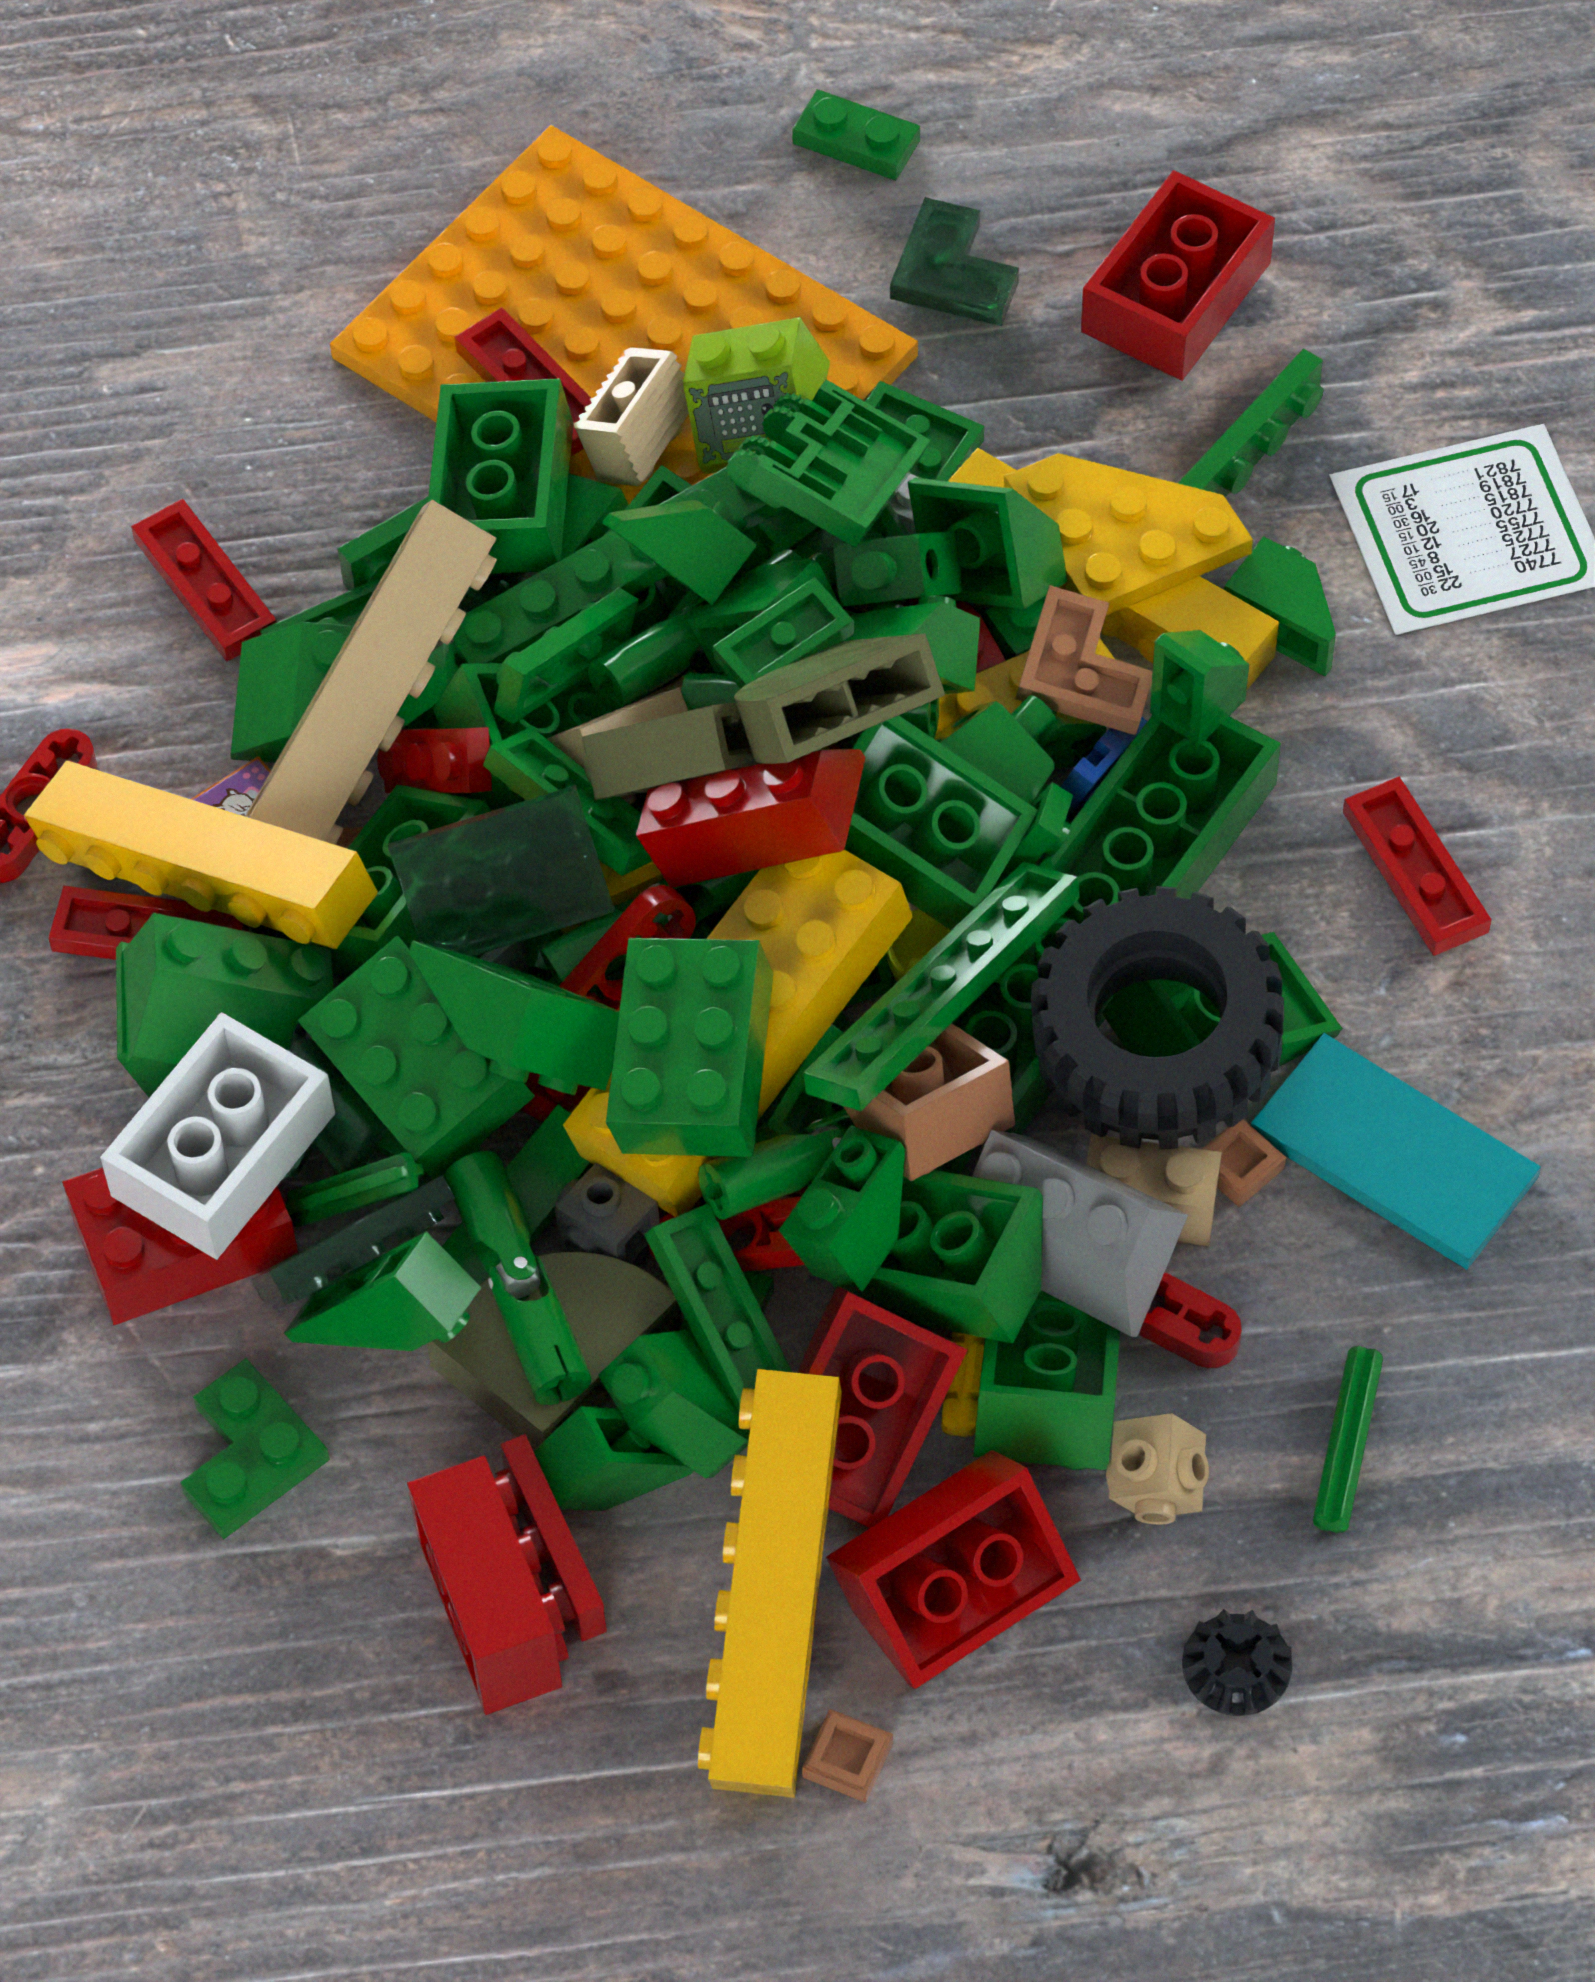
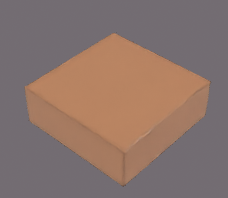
M1244 1119L1234 1127L1225 1128L1202 1148L1204 1150L1222 1152L1218 1189L1238 1207L1242 1206L1285 1169L1286 1157Z
M829 1709L802 1767V1777L866 1803L893 1745V1734Z

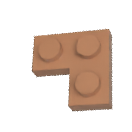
M1050 585L1015 699L1023 702L1028 695H1033L1042 700L1052 711L1136 735L1152 683L1153 671L1095 654L1109 603Z

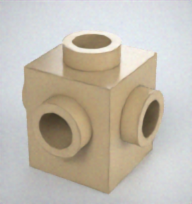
M1173 1413L1114 1421L1112 1457L1106 1470V1479L1110 1490L1109 1499L1133 1512L1136 1520L1147 1524H1169L1175 1521L1176 1515L1202 1512L1203 1487L1207 1484L1209 1477V1466L1205 1455L1206 1434Z

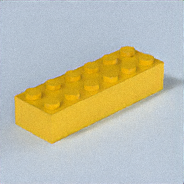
M846 850L761 868L707 937V939L759 940L774 974L757 1122L913 918L901 883ZM610 1075L606 1090L591 1088L563 1124L577 1152L593 1165L598 1163L658 1202L659 1207L673 1216L677 1217L689 1212L702 1195L698 1177L700 1166L722 1156L622 1154L606 1124L611 1083Z

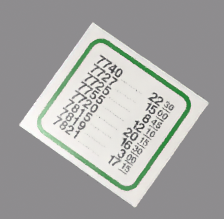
M1544 424L1329 474L1395 635L1595 587V538Z

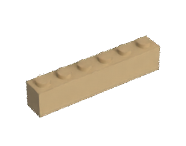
M434 500L429 501L421 508L245 817L334 845L337 843L343 828L335 824L336 819L346 802L356 806L366 792L374 776L373 773L366 770V767L377 748L387 752L398 736L405 720L396 714L407 695L410 694L417 699L430 680L436 666L427 660L439 640L448 645L459 629L466 612L459 609L458 606L469 586L479 591L491 573L497 559L488 553L495 543L496 537Z

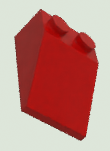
M839 1286L836 1287L807 1347L798 1373L839 1377L842 1393L828 1508L871 1528L888 1517L968 1349Z

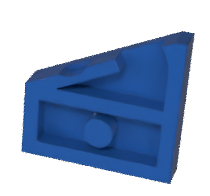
M1141 717L1136 735L1110 728L1095 744L1094 749L1086 758L1083 757L1073 768L1061 785V788L1073 795L1066 816V822L1075 812L1077 814L1080 812L1101 781L1107 776L1146 724L1147 720L1144 717Z

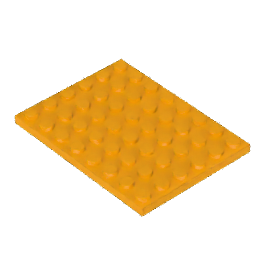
M552 125L519 155L330 342L331 355L334 360L437 422L441 384L485 382L456 352L454 337L501 307L591 398L596 397V391L603 388L601 383L609 380L607 375L614 372L613 366L620 364L618 359L625 356L623 351L626 349L642 348L671 351L678 356L675 361L682 365L679 370L685 374L692 336L798 317L802 319L830 361L827 380L864 402L879 381L891 385L918 356V341ZM688 414L681 424L679 435L669 442L654 464L652 475L642 482L640 486L604 484L621 488L629 505L661 465L692 486L714 473L704 474L699 468ZM585 449L570 458L569 473L598 481Z

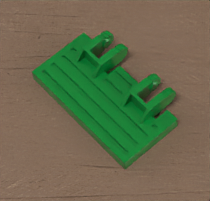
M826 379L819 387L812 401L807 398L802 399L801 395H795V392L793 394L787 392L785 396L781 395L774 403V409L771 408L763 417L764 421L761 425L763 426L762 432L766 434L765 438L761 437L760 434L756 437L754 435L750 438L747 437L739 446L740 450L738 452L735 451L727 461L729 463L726 466L728 469L727 475L730 476V481L736 483V486L738 484L741 485L744 491L775 509L784 506L857 548L921 460L931 440Z

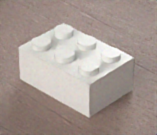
M221 1012L100 1157L110 1195L217 1260L335 1115L328 1074Z

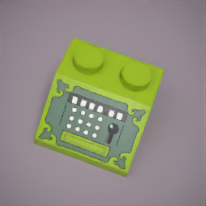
M800 317L692 336L683 387L698 464L704 474L715 473L725 468L729 464L727 462L735 451L738 452L740 450L739 446L747 437L750 438L752 435L756 437L760 434L761 437L765 438L766 434L762 432L763 426L761 425L764 421L763 417L771 408L774 409L773 405L781 395L785 396L787 392L789 394L795 392V395H801L802 399L807 398L812 401L819 387L827 379L830 361Z

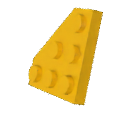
M1060 453L1004 475V488L1014 489L1059 524L1068 581L1065 583L1066 587L1071 592L1108 602L1109 607L1106 616L1252 554L1253 538L1224 495Z

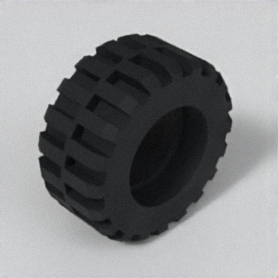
M1157 886L1156 895L1140 897L1137 888L1118 892L1117 903L1106 906L1104 900L1099 899L1083 908L1084 921L1078 924L1075 920H1068L1055 933L1056 948L1051 946L1044 949L1037 964L1038 980L1032 983L1031 1011L1035 1055L1038 1056L1039 1071L1046 1087L1056 1090L1057 1104L1069 1117H1076L1083 1112L1085 1129L1101 1138L1105 1137L1109 1130L1119 1133L1120 1145L1134 1148L1141 1147L1142 1139L1159 1141V1150L1178 1148V1138L1193 1135L1197 1144L1216 1137V1124L1224 1121L1228 1127H1234L1248 1116V1100L1253 1103L1260 1102L1270 1088L1271 1072L1278 1070L1282 1054L1284 1024L1282 978L1278 964L1269 960V945L1259 931L1252 930L1246 934V918L1233 908L1225 907L1220 913L1214 910L1213 897L1196 891L1192 893L1191 899L1176 897V887ZM1162 979L1177 981L1200 991L1218 1009L1220 1022L1207 1039L1186 1052L1167 1057H1146L1130 1053L1114 1045L1097 1028L1095 1017L1103 1004L1121 989L1141 981Z

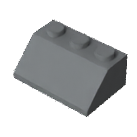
M991 1129L972 1177L1038 1188L1043 1195L1041 1290L1129 1336L1137 1337L1188 1214L1031 1136Z

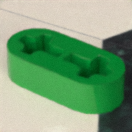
M1052 711L1056 717V722L1040 737L1037 743L1053 759L1055 768L1074 767L1083 757L1086 758L1094 749L1095 744L1107 732V728L1103 725Z

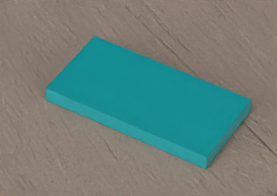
M1323 1033L1251 1122V1126L1283 1155L1466 1270L1472 1265L1539 1178L1541 1169L1540 1165L1326 1033Z

